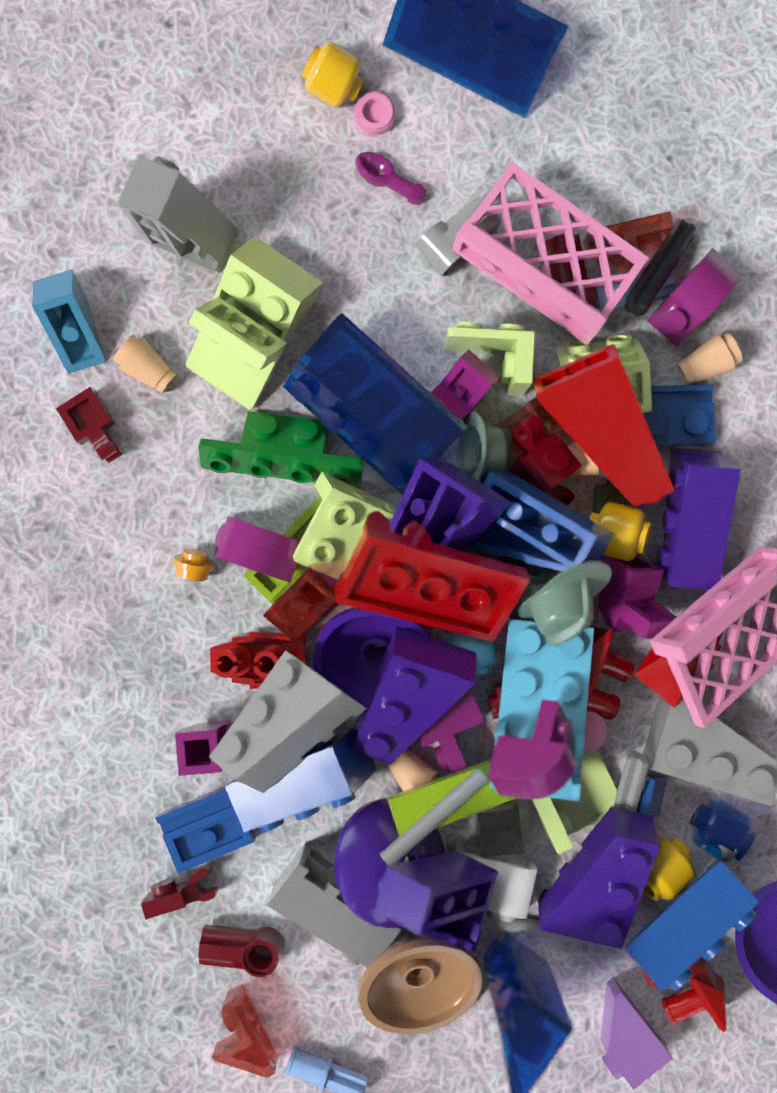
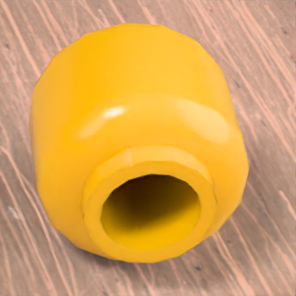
M331 41L326 42L322 48L315 45L301 74L306 79V91L334 108L342 105L346 98L353 102L364 82V79L358 76L361 67L359 58Z
M608 502L603 506L599 514H591L590 520L614 533L603 553L604 556L631 561L636 557L637 553H645L652 522L646 521V515L643 510Z
M658 837L660 848L643 892L655 901H658L660 898L673 900L695 877V868L690 860L693 854L683 842L676 838L670 841Z

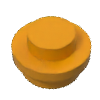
M184 549L183 554L175 555L173 564L176 566L175 574L183 579L192 581L207 580L209 572L214 570L215 563L207 559L208 553L197 549Z

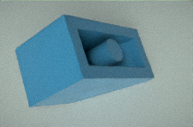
M73 269L33 281L32 307L67 373L69 374L106 362L87 298Z

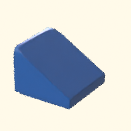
M647 773L637 813L650 815L653 818H657L660 815L667 777Z

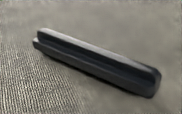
M684 219L675 222L627 296L624 308L628 313H633L640 317L647 312L694 238L696 228L693 223H687Z

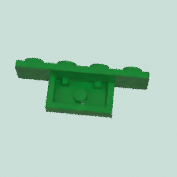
M253 411L247 412L241 443L202 438L198 445L200 463L203 469L216 473L248 474L256 478L288 479L297 483H316L321 472H324L352 486L361 488L364 460L356 457L324 454L328 421Z

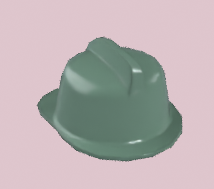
M469 412L461 426L454 466L484 484L489 472H504L509 461L510 431L485 424L478 412Z
M589 561L564 570L538 593L522 603L520 608L522 614L534 618L538 629L552 646H559L576 637L583 630L591 626L593 622V597L610 581L612 575L610 566L602 561Z

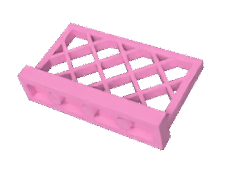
M514 162L510 163L469 221L466 220L456 235L452 247L455 253L586 345L601 329L612 310L649 259L645 254ZM511 179H514L527 189V201L507 203L505 187ZM499 197L500 204L493 205V203ZM554 207L560 212L563 225L542 227L538 208ZM530 209L534 229L513 232L509 212ZM502 213L505 233L490 235L480 228L478 224L484 216ZM586 230L595 237L597 249L576 252L573 232ZM564 233L568 253L547 256L544 236ZM536 237L539 257L525 259L517 254L515 240ZM620 254L634 265L627 274L611 276L607 256ZM598 257L602 277L582 280L578 260ZM570 261L574 282L559 283L551 277L549 264ZM621 283L614 292L613 284ZM604 285L607 304L601 312L586 302L584 288Z
M767 547L756 549L650 640L655 654L667 658L696 726L706 728L777 662V598L775 604L769 602L771 589L777 585V549ZM754 605L749 628L742 626L744 613ZM767 607L773 608L769 632H764L762 627ZM727 629L722 652L714 650L717 637ZM740 630L748 632L742 656L735 655ZM760 635L766 636L764 653L755 660ZM700 652L695 675L690 676L685 663H688ZM713 655L720 656L715 681L707 679ZM733 660L741 661L737 678L731 684H728ZM705 686H714L710 703L703 707L702 698Z

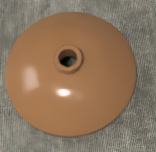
M432 938L406 941L386 950L366 969L358 986L360 1009L371 1024L387 1032L418 1034L432 1031L450 1024L471 1008L482 988V972L476 957L465 947H457L447 941L441 942Z

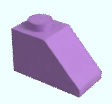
M614 978L610 979L606 986L600 1036L601 1043L606 1052L602 1056V1060L617 1080L623 1076L634 1090L671 1061L673 1057L663 1040Z

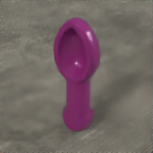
M363 152L357 155L355 161L356 168L367 183L376 187L386 186L407 198V202L413 205H420L425 201L426 189L421 184H414L397 174L392 163L383 155L373 152Z

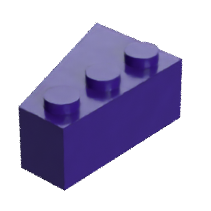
M671 447L669 478L675 491L667 494L666 509L663 514L662 523L664 531L663 547L658 549L656 566L664 570L662 577L668 586L710 590L721 580L741 469L719 451Z
M420 458L390 522V527L395 533L403 535L405 527L411 521H416L426 529L433 544L465 552L512 502L450 462Z
M458 851L387 866L379 881V897L375 910L419 935L441 942L447 941L454 946H462L476 952L499 871Z

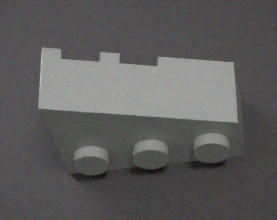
M138 154L117 203L147 243L220 273L238 228L179 171L180 168L176 164L160 156H155L154 160Z
M285 650L209 758L235 781L264 794L303 762V755L320 741L326 743L335 735L333 731L351 715L357 717L367 708Z
M659 698L643 754L650 758L649 769L773 807L777 793V761L717 718L706 728L696 726L684 699L673 708L664 699Z
M306 843L275 881L267 906L341 951L353 964H362L366 968L386 951L401 931V927H377L358 918L348 908L339 892L334 865Z

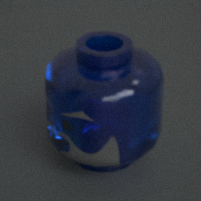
M722 799L713 801L709 806L701 803L689 820V824L695 827L692 832L693 843L722 862H729L733 858L740 861L750 849L756 836L751 831L752 822L749 816Z

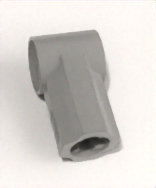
M479 195L447 222L440 221L432 226L415 245L442 277L449 274L446 270L457 261L461 264L465 260L455 253L452 247L458 231L466 220L469 221L484 199ZM497 214L487 215L483 217L478 226L490 234L500 226L501 221Z

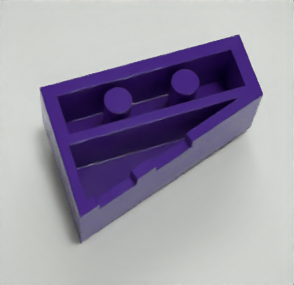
M396 626L363 703V706L367 709L356 719L351 752L387 764L393 763L476 683V653Z
M611 806L581 843L582 849L570 864L566 862L559 870V877L548 890H543L538 899L539 926L542 931L622 949L660 844L652 816Z

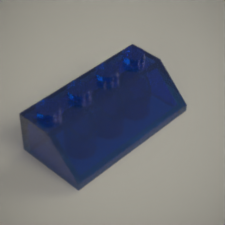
M397 0L382 44L386 48L525 119L562 48L569 26L519 0Z
M343 313L333 320L298 360L283 385V388L298 402L307 408L402 495L420 458L439 461L468 427Z
M507 932L501 942L495 939L487 948L483 957V961L486 962L484 969L493 1021L510 1093H530L573 1032L574 1027L547 960Z

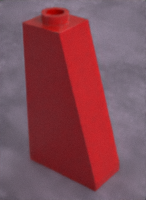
M614 343L533 379L535 394L539 402L633 507L641 504L656 503L667 494L675 491Z

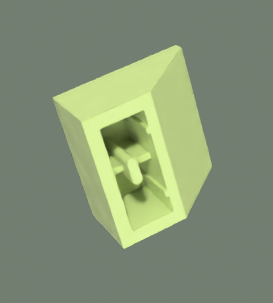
M255 236L230 255L214 299L217 297L221 298L287 343L310 311L323 282Z

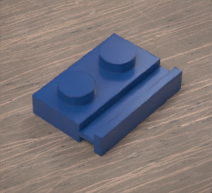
M713 384L651 386L652 411L643 412V415L656 446L710 445L715 443L714 403H712Z
M225 787L158 814L155 818L157 824H160L163 839L177 873L254 843L256 839L253 830L244 833Z

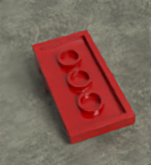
M373 511L368 514L363 525V533L349 563L336 582L335 602L494 642L530 582L528 570L525 568L433 544L426 529L416 521H411L405 527L403 535L397 534L391 529L390 521L380 511Z

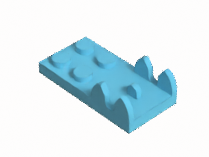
M509 619L495 745L498 735L532 739L542 700L559 701L567 718L572 722V738L568 746L577 762V767L569 782L558 792L548 797L579 801L594 628H586L576 637L559 646H552L540 632L536 622ZM491 783V790H496Z

